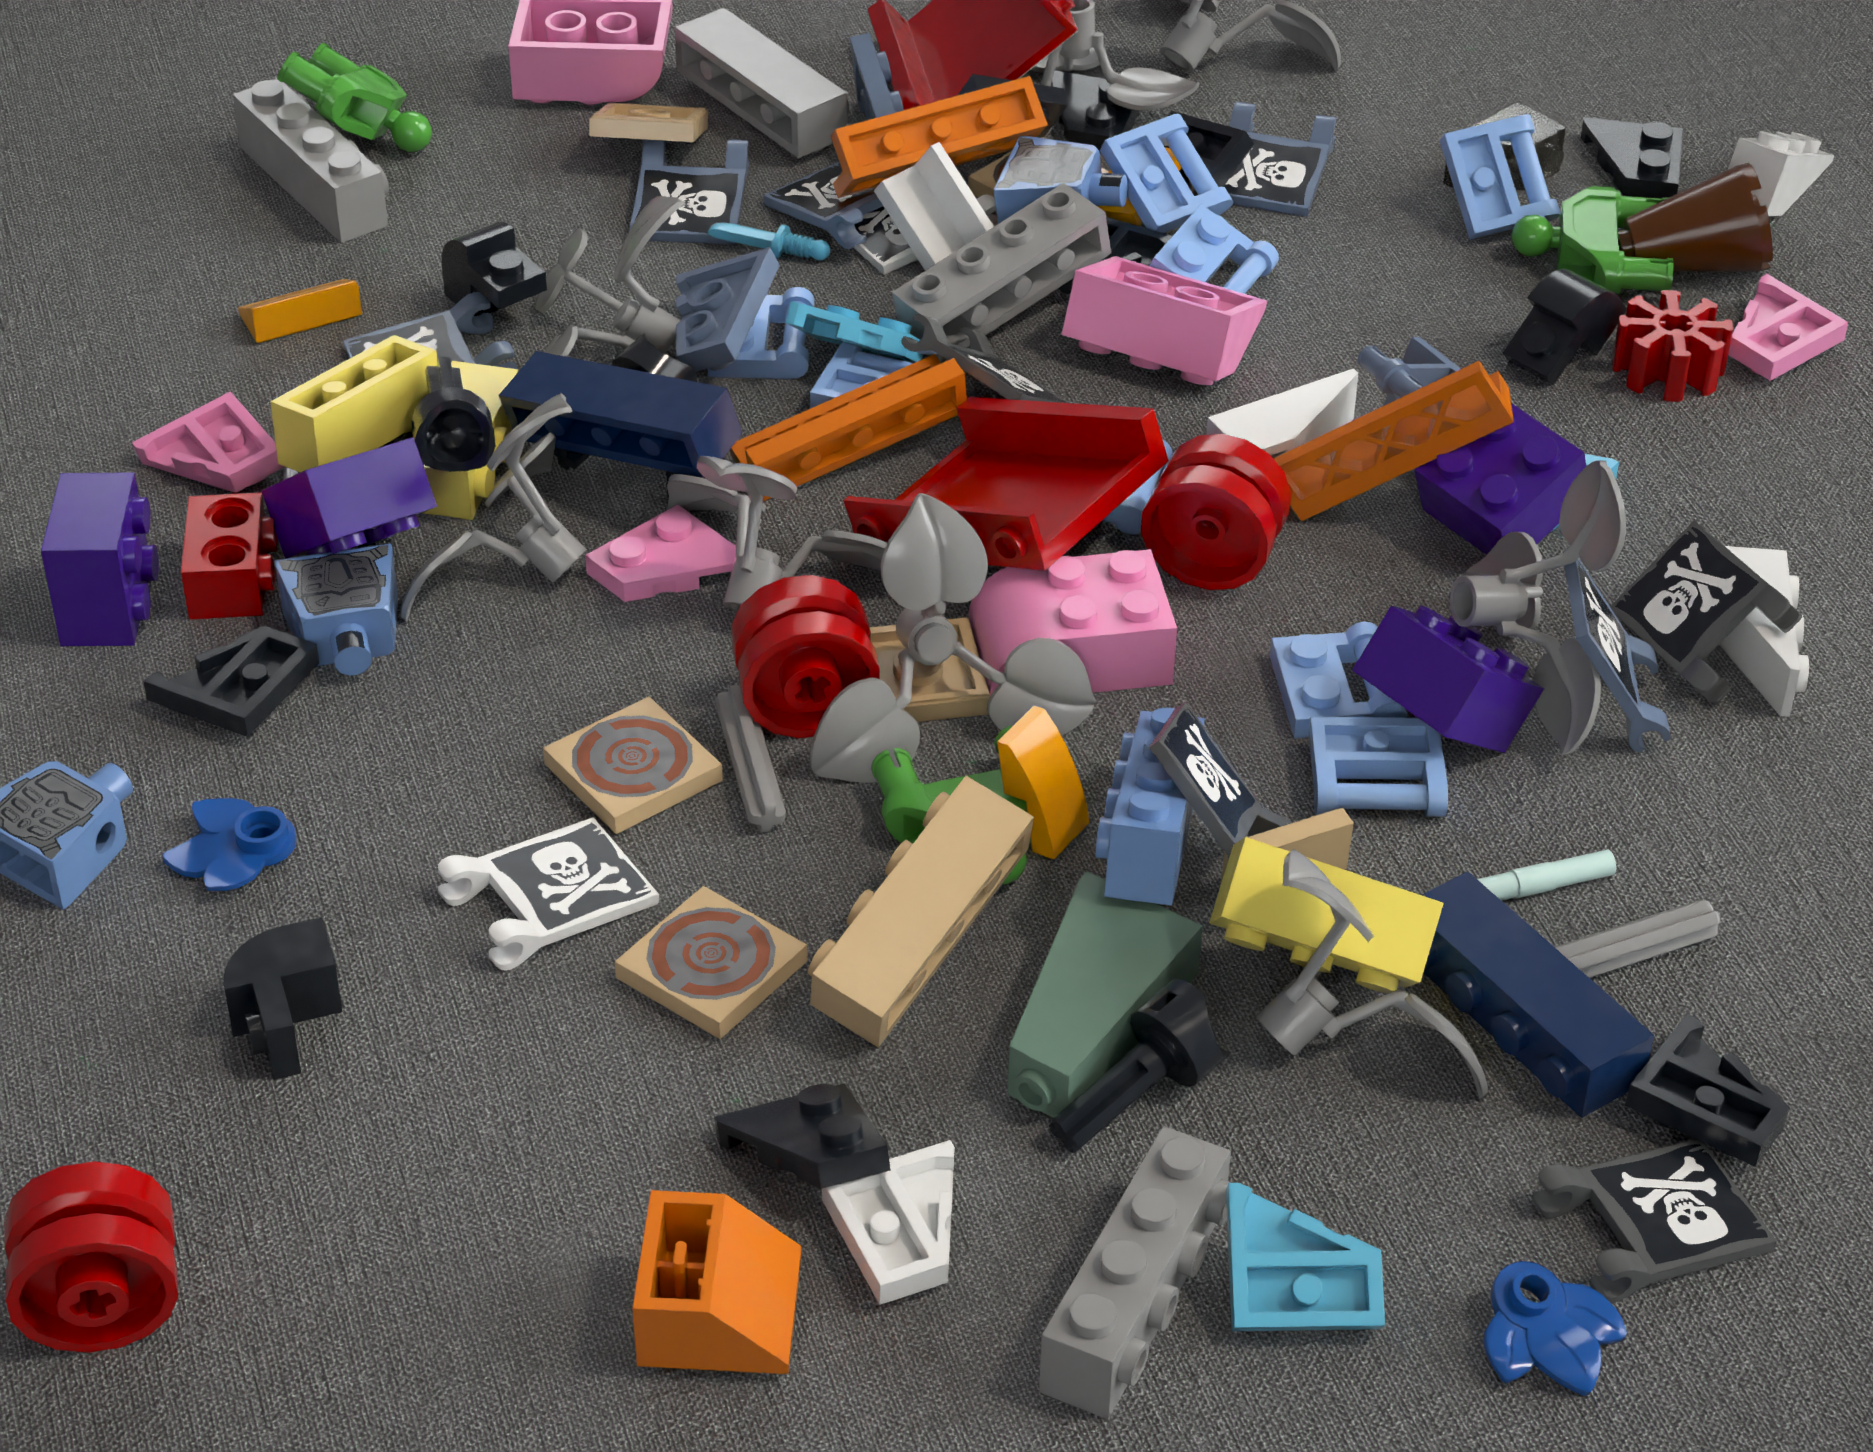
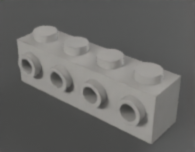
M719 9L675 27L677 71L797 158L812 152L821 151L826 146L833 144L830 136L837 128L848 126L849 101L847 92L727 9Z
M277 79L257 82L252 88L233 94L240 148L338 241L344 243L388 226L385 194L389 192V184L380 165L373 164L359 151L352 140H347L333 128L329 120L321 117L311 108L301 94H296L284 82H280Z
M1063 182L892 291L897 320L911 325L910 335L921 340L924 335V327L921 322L913 320L914 315L921 314L935 318L941 324L950 344L967 348L970 346V339L967 335L959 332L961 327L972 328L987 335L1073 279L1075 270L1097 263L1110 255L1111 247L1105 211ZM935 354L941 363L947 361V359L939 354Z
M1162 1127L1042 1333L1039 1393L1109 1420L1127 1385L1134 1386L1138 1382L1148 1358L1150 1344L1157 1331H1165L1170 1324L1177 1307L1179 1291L1188 1276L1193 1278L1198 1273L1213 1229L1216 1224L1222 1226L1227 1220L1226 1187L1228 1183H1232L1228 1181L1231 1150L1171 1128Z

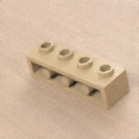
M968 776L963 778L951 795L946 792L940 793L924 817L923 826L925 829L914 843L908 840L903 841L891 856L885 869V875L888 877L875 893L867 889L859 896L847 918V924L850 926L837 942L831 939L826 940L814 955L807 972L808 975L812 976L810 1005L879 1048L1029 848L1034 816Z

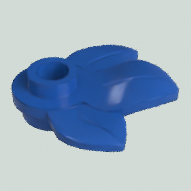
M235 798L205 799L192 803L194 819L201 833L165 851L162 855L164 863L180 875L192 878L204 877L207 891H228L239 888L254 880L265 866H271L287 858L295 849L297 838L293 824L286 819L283 812L276 808L268 806L254 807L246 800Z
M1519 1261L1504 1267L1493 1281L1491 1302L1495 1316L1484 1332L1483 1344L1485 1354L1491 1366L1504 1383L1519 1379L1527 1374L1533 1366H1536L1560 1385L1582 1396H1587L1595 1387L1601 1367L1600 1345L1613 1344L1623 1340L1627 1331L1617 1309L1601 1293L1583 1284L1561 1283L1544 1266L1534 1262ZM1520 1288L1532 1292L1540 1302L1536 1303L1526 1299Z

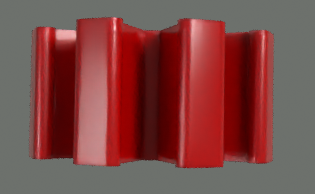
M1676 290L1661 291L1659 308L1644 301L1643 296L1640 295L1628 301L1626 315L1619 316L1611 362L1612 370L1615 372L1629 370L1626 387L1636 393H1643V389L1656 380L1664 381L1663 400L1669 402L1683 401L1686 383L1701 391L1700 394L1702 396H1708L1716 391L1718 377L1725 374L1733 333V323L1731 320L1715 321L1718 308L1716 303L1707 298H1702L1700 304L1690 310H1680L1681 292Z

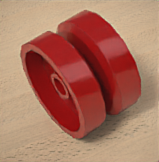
M1226 434L1196 436L1178 446L1167 462L1159 478L1158 485L1151 493L1142 511L1140 532L1147 550L1151 549L1154 560L1165 572L1185 584L1207 590L1235 589L1253 580L1265 565L1274 547L1275 538L1280 533L1289 515L1292 493L1282 468L1269 453L1250 441Z
M815 575L779 579L759 588L740 605L731 624L732 650L735 665L739 671V684L743 704L756 723L774 734L794 738L814 737L826 709L843 689L859 680L867 678L880 679V667L875 647L871 642V631L866 611L857 595L837 580Z
M92 1161L65 1165L31 1179L11 1198L4 1218V1245L8 1259L5 1270V1299L11 1322L28 1339L55 1350L85 1353L122 1348L145 1338L170 1318L179 1297L177 1265L173 1251L175 1246L174 1215L169 1194L152 1176L121 1164Z

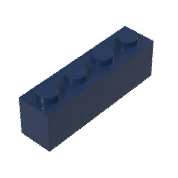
M536 351L498 395L512 430L550 398L560 393L566 397V402L572 408V412L560 414L549 419L526 440L527 442L536 443L551 432L556 437L555 448L700 478L705 477L697 469L699 456L723 459L743 433L728 388Z
M1467 871L1422 894V896L1444 903L1423 973L1448 995L1457 1009L1468 1013L1494 1037L1496 1043L1504 1052L1517 1058L1541 1081L1544 1088L1551 1095L1560 1098L1581 1118L1629 1091L1630 1084L1649 1062L1654 1034L1470 872Z

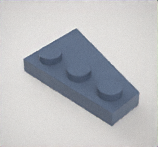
M870 33L850 37L856 103L860 112L864 111L865 121L903 111L899 92H889L887 86L888 82H892V76L885 51L876 53Z
M770 247L676 275V284L681 291V296L676 297V308L681 314V321L676 324V357L680 362L693 366L695 372L708 368L712 371H717L728 367L738 358L742 345L754 324L755 317L765 296L769 292V287L780 266Z

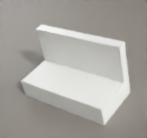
M940 142L931 145L915 166L883 180L874 190L924 270L929 269L994 227Z

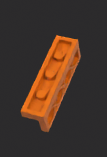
M1031 76L835 129L830 136L842 168L841 174L833 183L837 197L842 198L877 188L883 180L915 166L930 146L940 142L956 166L1013 150L1019 136L1037 137L1048 124Z
M933 354L736 441L730 449L731 457L735 463L756 465L776 472L791 480L798 487L957 416L956 408L967 400L965 373L954 358L941 363L936 355ZM763 496V502L771 499V497Z
M1477 361L1273 458L1285 472L1292 493L1290 506L1301 521L1306 520L1436 459L1437 455L1449 453L1513 423L1509 387L1499 371L1488 375L1481 362Z

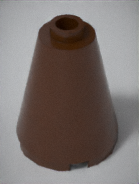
M1750 163L1737 165L1625 218L1624 230L1617 231L1619 251H1624V256L1673 258V271L1759 272L1770 269L1771 267L1768 262L1773 261L1771 228L1766 205L1760 206L1757 196L1751 193L1753 190L1762 189L1754 167Z

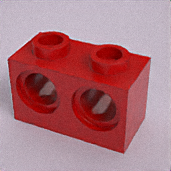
M262 492L188 497L181 577L189 620L263 616L265 591L275 590L273 555L268 553L278 551V537L274 529V519L270 516H265Z

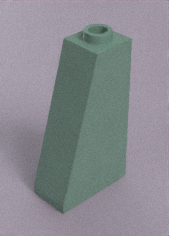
M1086 871L1078 881L1009 1046L1008 1095L1018 1099L1026 1107L1035 1111H1041L1053 1118L1137 1045L1138 1041L1130 1024L1132 1013L1172 980L1179 979L1191 983L1199 974L1202 925L1156 903L1104 897L1106 880L1089 871Z

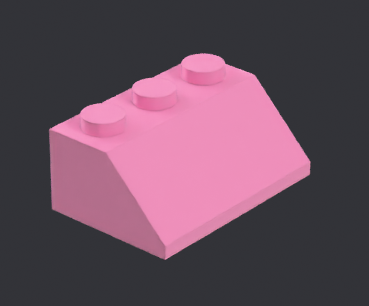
M1114 256L1075 270L1062 335L1079 340L1078 346L1092 353L1110 354L1111 350L1130 355L1129 362L1135 366L1159 370L1162 369L1163 365L1180 370V377L1188 382L1199 385H1213L1214 381L1235 373L1265 312L1267 300Z

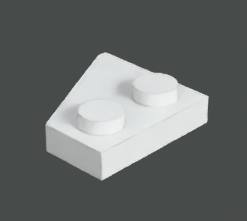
M951 1140L889 1159L891 1171L822 1188V1201L879 1305L948 1283L955 1147Z

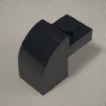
M493 223L450 240L443 248L441 262L444 294L455 304L473 292H480L490 301L489 309L479 310L473 316H479L483 313L490 314L547 290L546 272L516 247L514 227L508 223Z
M1569 269L1556 270L1546 276L1527 297L1533 308L1504 350L1503 355L1512 364L1554 385L1579 347L1598 355L1618 325L1619 316L1624 315L1627 308L1616 293Z
M322 917L276 927L254 936L235 951L225 968L223 983L233 1037L248 1034L253 1055L267 1053L274 1080L301 1074L293 1023L343 1012L336 964Z

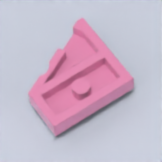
M1769 274L1761 277L1754 300L1750 299L1744 310L1743 320L1738 322L1732 334L1728 355L1750 368L1754 373L1771 381L1844 341L1848 322Z
M231 391L132 442L138 459L142 464L234 493L261 482L267 476L285 467L278 464L275 441Z
M676 505L586 554V571L589 576L621 600L628 602L654 597L662 592L678 593L700 589L699 577L725 572L732 573L735 563L736 546L684 508Z

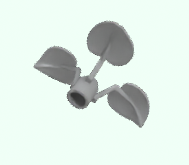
M1073 0L1075 7L1070 12L1078 32L1031 69L1044 73L1041 85L1051 86L1055 70H1088L1101 65L1106 81L1112 84L1107 89L1108 99L1119 106L1133 110H1154L1167 107L1188 97L1199 88V82L1152 68H1128L1121 74L1116 73L1110 65L1107 51L1104 47L1103 33L1095 32V3L1092 0Z
M1178 0L1188 3L1190 6L1186 15L1182 16L1160 48L1163 56L1172 64L1184 71L1193 72L1207 51L1217 55L1224 44L1260 19L1269 17L1271 23L1282 35L1328 60L1335 72L1341 64L1338 42L1328 26L1310 11L1285 0H1279L1275 7L1270 4L1264 5L1218 38L1214 34L1217 29L1216 23L1206 14L1199 11V9L1215 12L1219 7L1217 0Z
M666 196L653 198L636 218L618 255L619 262L615 268L613 280L618 283L623 281L639 299L638 301L628 297L622 303L573 273L572 269L586 248L588 236L582 229H576L570 235L558 255V262L551 267L546 275L547 290L538 294L535 309L545 313L556 300L565 282L568 281L617 312L613 326L620 330V334L616 335L569 325L561 336L554 337L544 351L545 353L568 357L577 339L617 345L626 349L643 333H645L647 340L663 353L668 351L676 338V324L681 320L658 307L660 301L649 295L632 277L631 267L658 228L677 209L686 205L684 201L676 197Z
M562 393L541 404L522 423L517 425L499 444L487 463V467L493 471L505 459L510 469L494 486L484 504L489 508L502 494L511 489L532 517L514 536L522 546L519 549L480 530L465 531L436 552L414 577L400 606V617L406 623L408 622L415 597L425 580L448 561L476 546L484 545L512 558L520 568L530 560L552 583L560 578L587 551L553 516L529 478L552 471L556 437L551 432L546 434L533 444L520 459L525 441L549 419L560 414L572 412V408L566 402V397Z
M699 456L697 469L705 478L682 474H673L669 478L667 484L669 493L668 510L679 505L686 511L716 510L738 512L735 563L723 601V605L732 611L737 612L740 605L759 588L784 577H794L808 556L815 551H819L823 555L838 561L881 571V561L887 542L857 533L824 530L822 537H808L784 571L778 566L780 561L779 555L756 547L760 518L766 509L763 503V496L791 500L795 498L797 493L796 485L788 478L756 465L733 464L730 461L716 457ZM737 491L747 492L748 496L739 494Z
M1596 460L1588 464L1574 479L1564 497L1559 525L1563 537L1570 543V546L1564 553L1542 560L1539 548L1529 534L1525 532L1508 533L1497 542L1482 560L1465 572L1467 576H1459L1454 581L1450 593V609L1458 625L1462 627L1496 626L1499 636H1516L1540 644L1547 650L1548 654L1541 658L1535 672L1534 682L1544 688L1535 704L1545 728L1559 743L1562 751L1561 755L1573 753L1589 734L1599 708L1601 681L1600 674L1576 637H1570L1560 645L1558 639L1554 636L1534 630L1539 623L1541 615L1540 597L1543 594V589L1540 584L1543 572L1574 563L1579 557L1588 570L1603 571L1611 567L1621 553L1626 536L1625 507L1616 478L1604 460Z
M923 493L917 494L906 517L889 539L881 561V578L886 592L899 605L905 608L896 622L897 637L905 647L898 654V658L902 662L900 693L895 699L890 687L884 681L877 678L859 680L843 689L826 709L813 737L810 751V768L817 776L858 783H875L878 781L872 774L871 765L874 758L882 751L888 749L893 764L897 768L899 764L894 755V748L904 749L910 754L911 759L914 758L920 740L919 725L913 716L903 709L911 701L913 665L915 661L925 665H937L947 660L951 655H954L992 682L999 684L988 700L987 712L1000 730L1010 725L1013 726L1033 706H1037L1046 710L1059 733L1063 735L1080 725L1093 710L1095 697L1085 666L1078 655L1064 643L1051 638H1036L1018 645L1009 654L1005 663L1004 673H1002L957 641L954 627L943 615L946 610V602L964 603L972 600L979 594L986 580L988 570L987 555L981 539L971 525L956 510L932 496Z
M1293 849L1284 859L1283 886L1303 890L1324 901L1330 906L1335 923L1298 978L1295 977L1256 1015V1018L1284 1048L1296 1056L1321 1030L1333 1039L1343 1028L1387 1008H1399L1438 1030L1459 1050L1470 1069L1479 1100H1481L1488 1093V1086L1482 1067L1472 1047L1463 1034L1449 1020L1413 993L1408 995L1404 991L1397 989L1340 1016L1335 1017L1331 1013L1340 1002L1317 979L1322 973L1318 970L1350 923L1362 934L1367 942L1374 935L1352 902L1330 882L1313 862Z

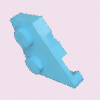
M794 301L790 303L785 323L818 340L838 345L845 342L860 346L862 351L912 363L923 358V354L910 351L901 343L903 336L913 338L918 342L920 341V339L910 335L912 326L909 324L879 317L878 325L859 320L860 313L843 307L828 305L827 310Z
M1228 1183L1226 1187L1232 1331L1382 1329L1385 1326L1382 1254L1380 1249L1349 1234L1340 1235L1326 1228L1321 1221L1296 1209L1290 1211L1252 1193V1188L1246 1185Z

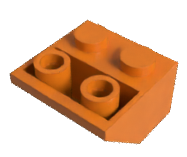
M651 1190L632 1308L637 1366L789 1374L802 1258L801 1245L726 1194Z

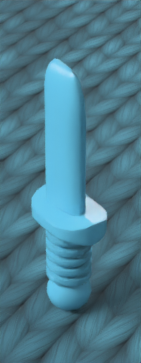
M716 223L708 230V234L717 239L763 249L770 247L778 259L785 252L786 254L790 253V255L795 254V256L806 258L813 257L815 260L823 261L830 255L831 251L830 245L826 241L814 240L812 237L798 236V234L793 235L790 227L781 224L776 233L732 223Z

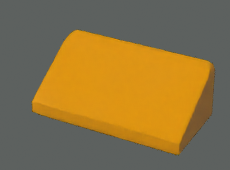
M348 279L337 280L238 307L239 315L256 343L362 315L359 286L355 280Z

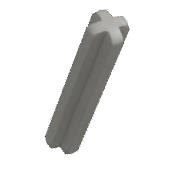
M730 685L728 692L718 693L715 700L716 709L748 822L756 824L760 832H770L773 825L784 822L786 810L761 725L753 720L743 704L740 685Z
M1701 899L1555 946V948L1585 975L1592 978L1711 939L1718 934V924L1721 921L1718 911H1714L1710 902Z

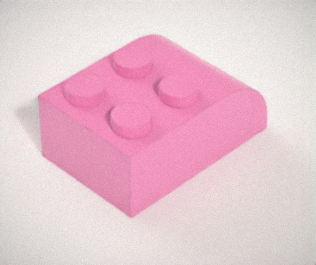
M519 0L508 45L513 99L530 100L534 103L579 101L587 105H596L602 102L630 101L646 94L656 84L662 72L672 17V0Z
M1151 549L1137 551L1122 550L1116 553L1076 557L1061 556L1046 571L1006 567L990 576L984 582L979 594L971 601L969 622L979 658L1004 673L1007 657L1018 645L1036 638H1051L1064 643L1078 655L1087 671L1093 693L1173 685L1177 626ZM985 677L991 696L999 684Z

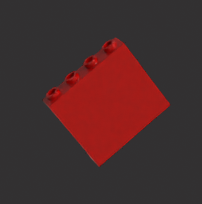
M969 397L956 408L966 440L894 500L848 496L843 501L853 533L870 536L888 543L895 530L906 517L917 494H927L956 510L971 525L985 548L988 565L1046 571L1169 460L1154 408Z

